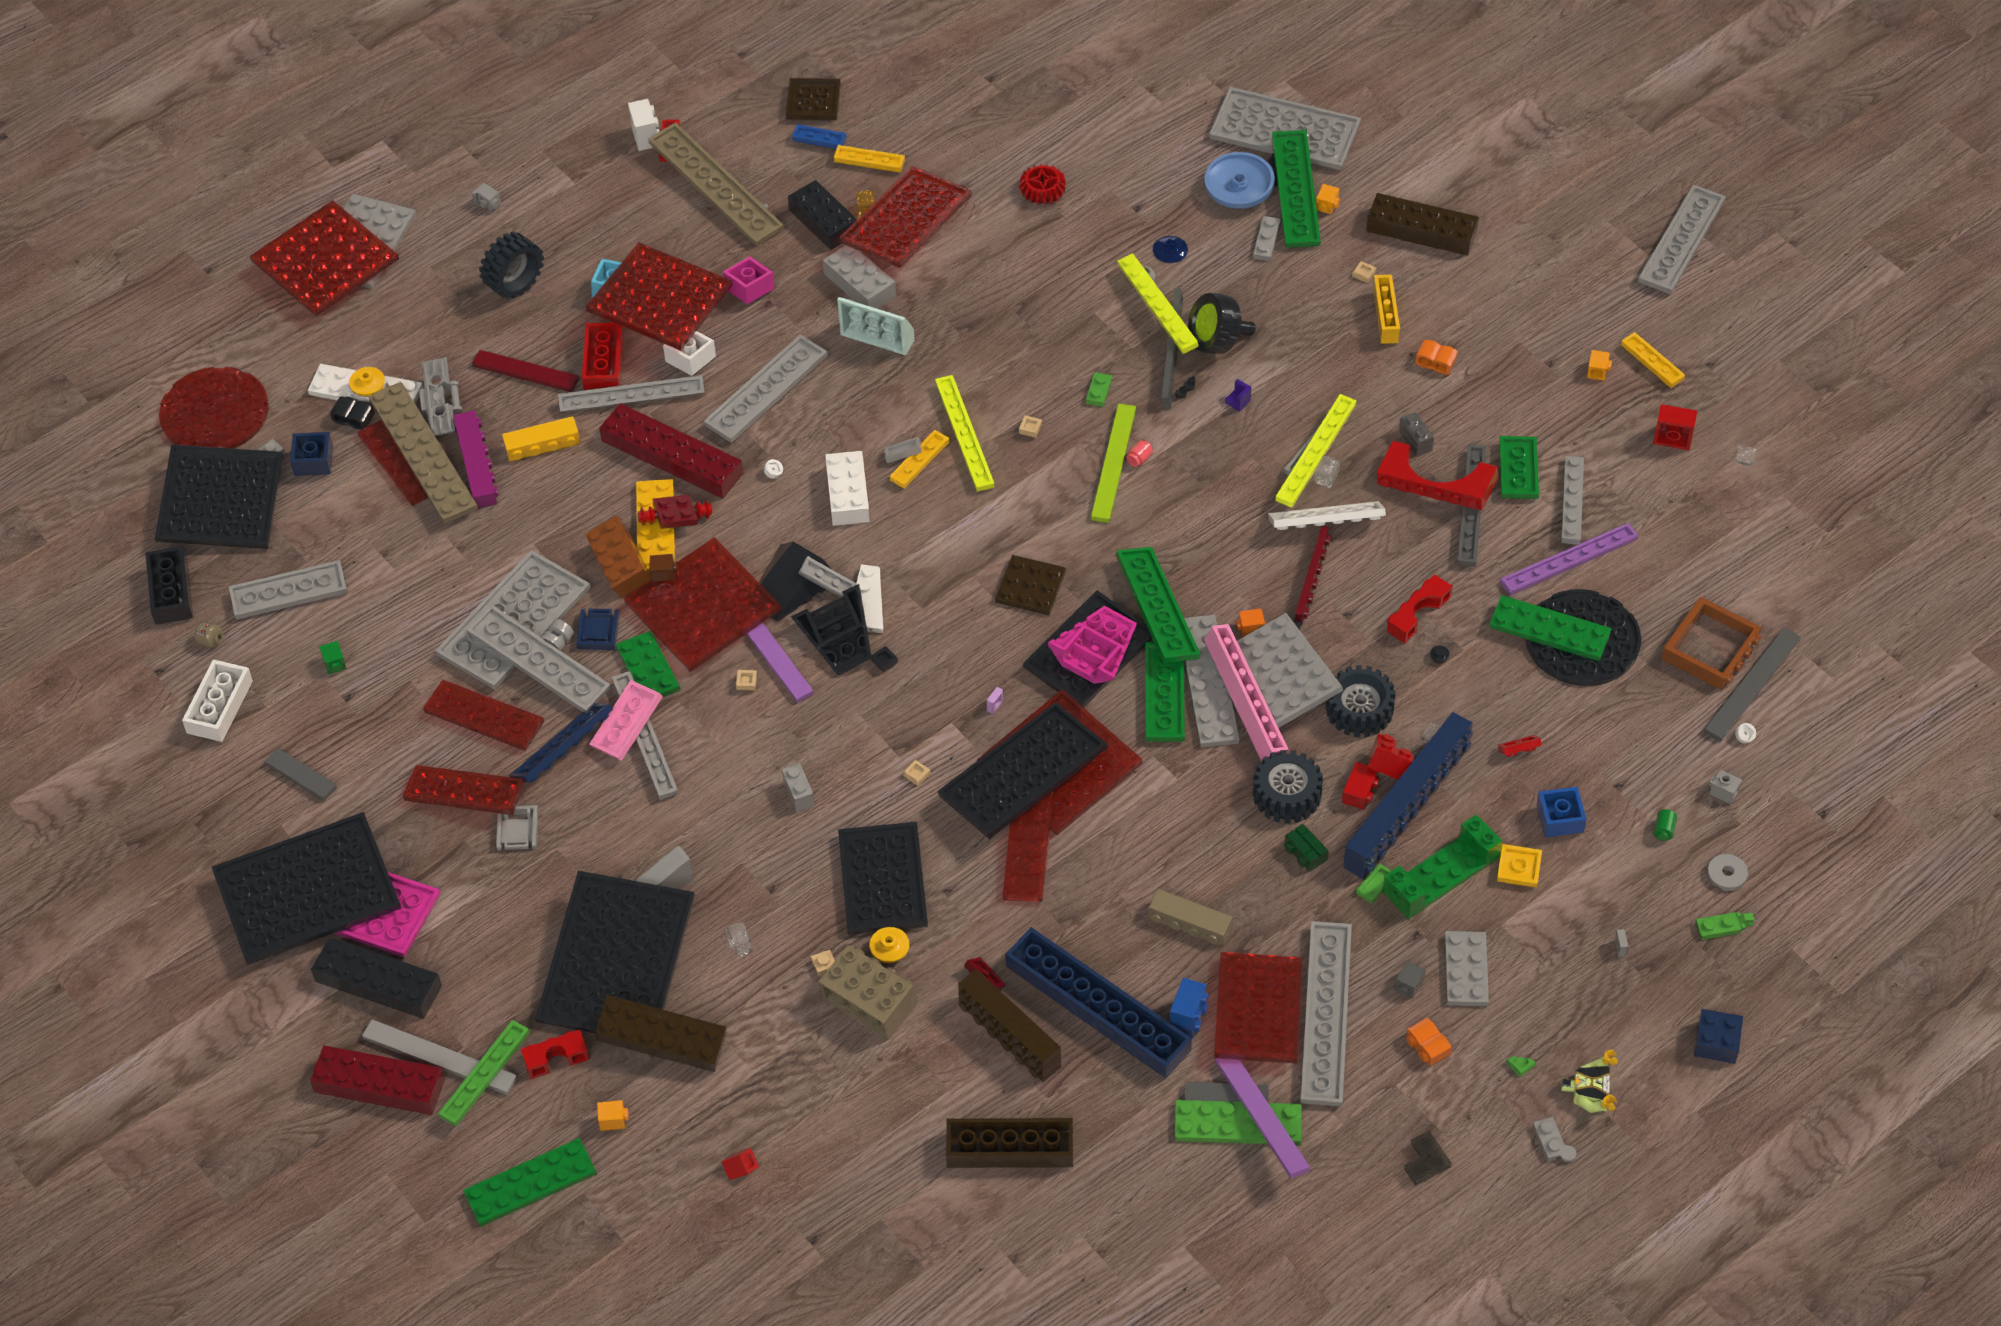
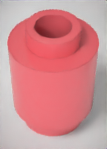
M1143 440L1138 441L1128 452L1126 457L1128 463L1134 467L1142 465L1153 453L1151 444Z

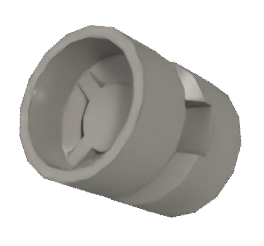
M555 619L541 638L562 651L565 644L574 635V631L566 622Z

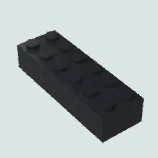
M329 937L311 968L314 980L317 983L422 1019L425 1018L442 987L438 973Z

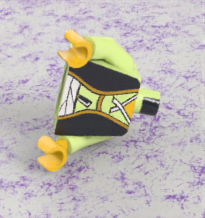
M1611 1049L1607 1050L1604 1053V1057L1577 1068L1574 1079L1562 1078L1561 1091L1573 1092V1103L1589 1113L1607 1111V1109L1614 1111L1616 1107L1613 1103H1616L1617 1100L1613 1095H1609L1610 1066L1607 1065L1608 1063L1610 1065L1618 1063V1060L1613 1057L1617 1053Z

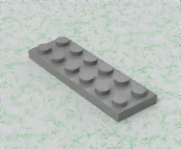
M340 560L229 586L236 620L348 593Z

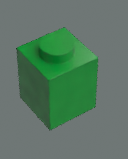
M338 641L319 646L328 675L347 669Z

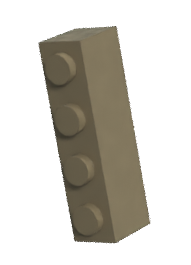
M1160 889L1157 890L1149 906L1148 918L1152 921L1168 925L1174 930L1184 931L1193 937H1200L1211 944L1223 946L1232 928V916Z

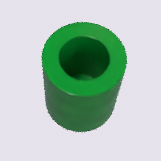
M1668 809L1658 811L1653 832L1658 840L1667 841L1673 838L1677 821V814Z

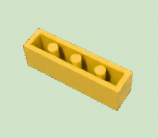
M1374 275L1373 295L1380 343H1399L1400 325L1392 275Z
M573 416L502 434L509 462L580 444L579 433Z

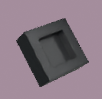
M885 646L872 654L871 661L884 672L896 664L898 658Z

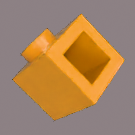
M1323 184L1316 198L1317 211L1332 215L1334 209H1338L1340 204V188Z
M1591 351L1587 378L1605 381L1606 371L1611 370L1612 361L1609 360L1610 353Z
M623 1100L597 1103L600 1131L626 1129L625 1121L629 1120L628 1108H624Z

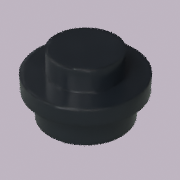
M1435 646L1430 651L1431 659L1437 664L1445 663L1449 658V650L1444 646Z

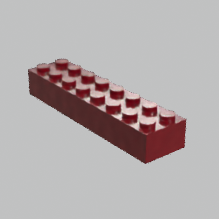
M621 403L599 427L602 442L724 499L743 475L742 460Z

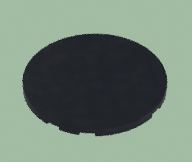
M1573 589L1555 593L1537 605L1611 628V633L1600 662L1525 639L1528 652L1533 661L1553 678L1579 686L1606 684L1623 676L1637 660L1641 646L1639 625L1633 614L1629 613L1622 603L1611 596L1609 598L1592 590Z

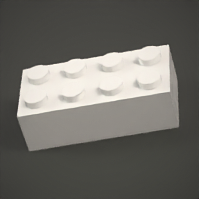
M862 451L825 454L833 526L870 522Z
M217 660L212 661L182 719L187 734L223 742L253 682L249 668Z

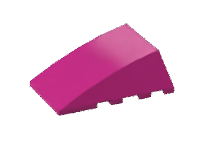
M1103 606L1086 617L1084 622L1077 623L1070 631H1065L1056 640L1052 639L1049 641L1048 646L1062 667L1094 684L1111 681L1115 678L1137 623Z

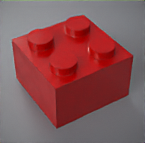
M1661 404L1653 444L1689 451L1697 410Z

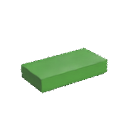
M1379 864L1356 889V894L1373 904L1382 894L1384 876L1391 872V870Z

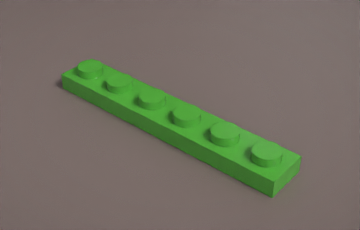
M512 1020L438 1113L439 1118L457 1127L530 1034L529 1029Z

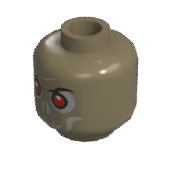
M204 622L194 632L197 644L202 647L217 648L224 638L222 628L216 624Z

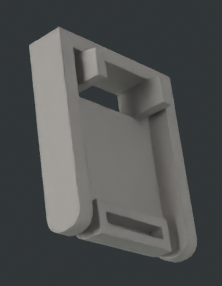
M538 805L498 807L497 850H502V845H504L505 850L529 849V844H532L533 849H537ZM527 814L528 819H509V815Z

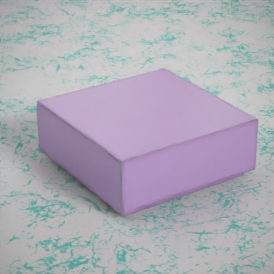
M996 687L987 699L988 712L995 713L1003 702V689Z

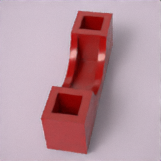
M1435 574L1430 579H1426L1422 587L1418 591H1414L1407 602H1403L1395 614L1389 616L1387 632L1406 644L1417 632L1418 620L1415 617V613L1427 607L1440 609L1451 598L1453 586Z

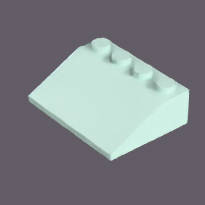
M841 297L838 298L840 334L842 336L902 355L908 353L914 342V328L905 317Z

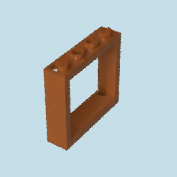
M1700 596L1663 648L1661 659L1723 691L1725 686L1734 680L1735 672H1740L1744 659H1749L1753 652V646H1758L1762 638L1760 635L1762 627ZM1702 614L1748 636L1723 673L1677 650Z

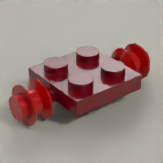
M689 495L653 498L654 510L649 506L648 510L645 511L641 507L640 511L637 512L638 522H641L643 526H645L646 522H650L653 525L655 519H658L661 529L697 525L698 519L701 520L702 516L705 515L709 519L710 515H712V505L708 504V501L705 500L702 505L697 501L693 507Z

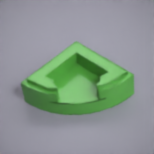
M1513 1056L1506 1061V1064L1519 1077L1536 1066V1062L1530 1058Z

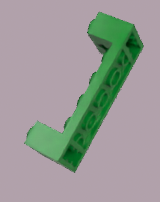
M1476 814L1461 824L1459 838L1413 869L1406 872L1401 866H1398L1384 876L1382 893L1409 920L1498 860L1503 840Z

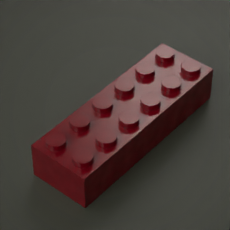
M326 1045L322 1047L310 1079L314 1093L433 1115L445 1081L441 1067Z

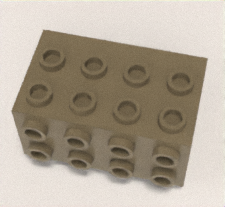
M850 945L846 946L818 981L824 1000L887 1040L892 1037L917 1005L914 984L909 979H902L897 976L893 969L889 967L886 969L881 966L877 959L867 957L858 947L853 948Z

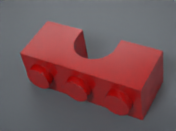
M580 1030L569 1031L565 1035L548 1038L544 1042L530 1044L521 1049L530 1080L549 1074L548 1062L554 1056L565 1057L568 1060L569 1066L589 1060L588 1051Z

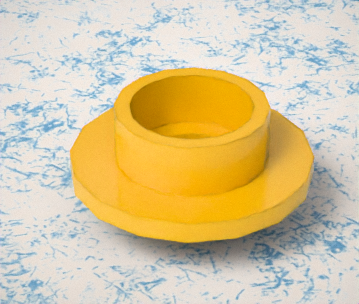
M374 367L358 369L349 379V386L352 392L360 396L374 395L376 392L381 391L385 385L384 374Z
M885 927L873 934L870 939V951L878 961L894 963L907 955L909 939L902 930L895 927Z

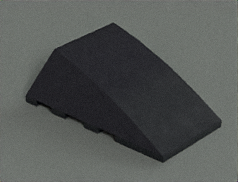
M795 542L780 544L748 604L779 622L797 610L798 606L802 603L811 601V597L826 591L825 588L798 574L805 558L808 556L824 566L830 567L824 559Z
M860 584L842 591L843 597L810 612L807 608L791 616L837 675L872 659Z

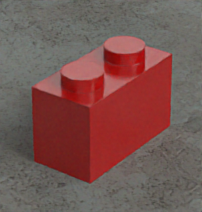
M1356 762L1344 788L1342 803L1365 810L1367 803L1371 804L1373 788L1377 789L1380 777H1378V771L1368 768V765Z

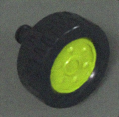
M1205 293L1201 295L1192 306L1188 319V329L1198 341L1199 347L1196 349L1205 353L1224 354L1235 345L1239 334L1252 336L1256 331L1254 322L1241 320V311L1236 300L1231 296L1219 293Z

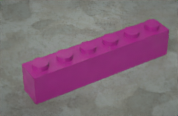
M475 410L453 415L472 497L478 508L496 505V497L499 496L497 485L493 486V483L496 482L494 472L489 471V469H492L490 458H486L489 452L487 444L483 445V442L486 441L484 431L479 430V428H482L481 419L476 417Z

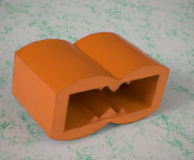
M1424 340L1416 355L1415 363L1420 367L1433 369L1438 373L1449 375L1456 362L1458 351L1450 346H1441L1433 340Z
M1428 1017L1407 1029L1406 1041L1410 1047H1414L1418 1051V1056L1422 1062L1432 1066L1451 1055L1452 1047Z

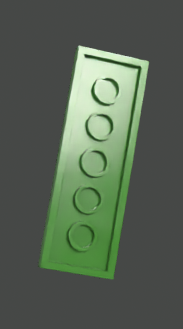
M1176 1100L1175 1141L1268 1144L1241 1102ZM1268 1103L1294 1144L1301 1145V1104Z

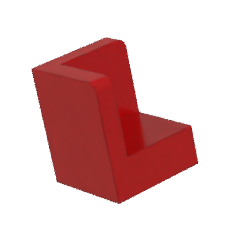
M751 1148L731 1154L721 1161L729 1180L747 1175L759 1167Z

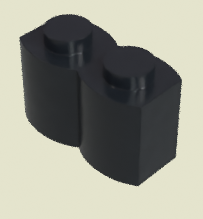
M340 396L330 415L332 421L337 424L363 431L371 421L374 411L368 402L354 401L351 397Z

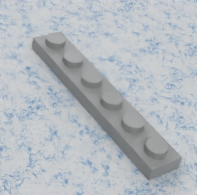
M1565 456L1561 543L1580 545L1584 457Z

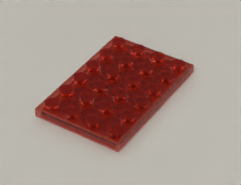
M1220 952L1214 1058L1297 1064L1302 957Z

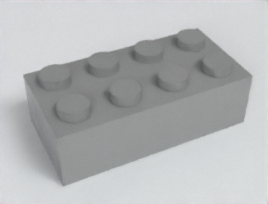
M848 243L823 260L824 275L857 303L877 309L896 296L895 281L851 243Z

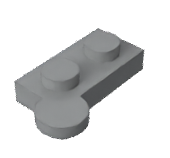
M1553 1117L1533 1122L1532 1127L1547 1162L1556 1160L1558 1157L1565 1162L1575 1160L1577 1154L1575 1148L1569 1145L1565 1146Z

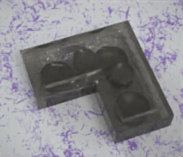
M1430 1131L1411 1139L1410 1144L1420 1158L1404 1165V1170L1415 1186L1451 1168L1452 1163Z

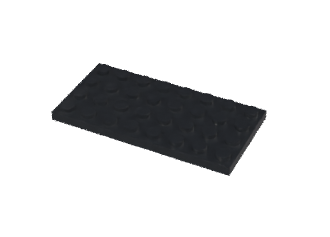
M1055 702L938 790V796L990 839L1108 749L1105 741Z

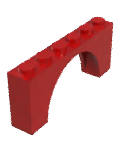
M1392 441L1377 470V483L1383 487H1390L1483 511L1498 480V466L1482 462L1469 475L1451 482L1426 480L1417 475L1409 465L1411 458L1410 445Z

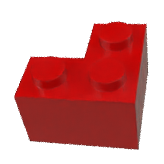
M1378 733L1369 753L1368 768L1399 780L1414 761V755L1407 749L1402 748L1400 750L1396 748V740L1392 736Z

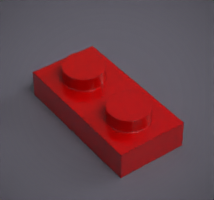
M1532 735L1498 744V750L1503 755H1506V757L1516 756L1517 752L1520 751L1531 752L1536 750V747L1542 746L1541 738Z

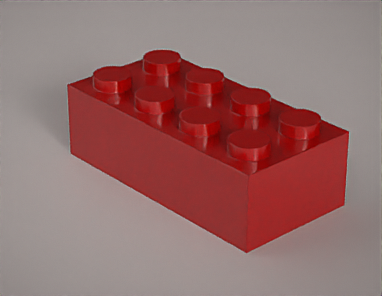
M622 322L586 323L582 367L584 391L621 386L624 342Z

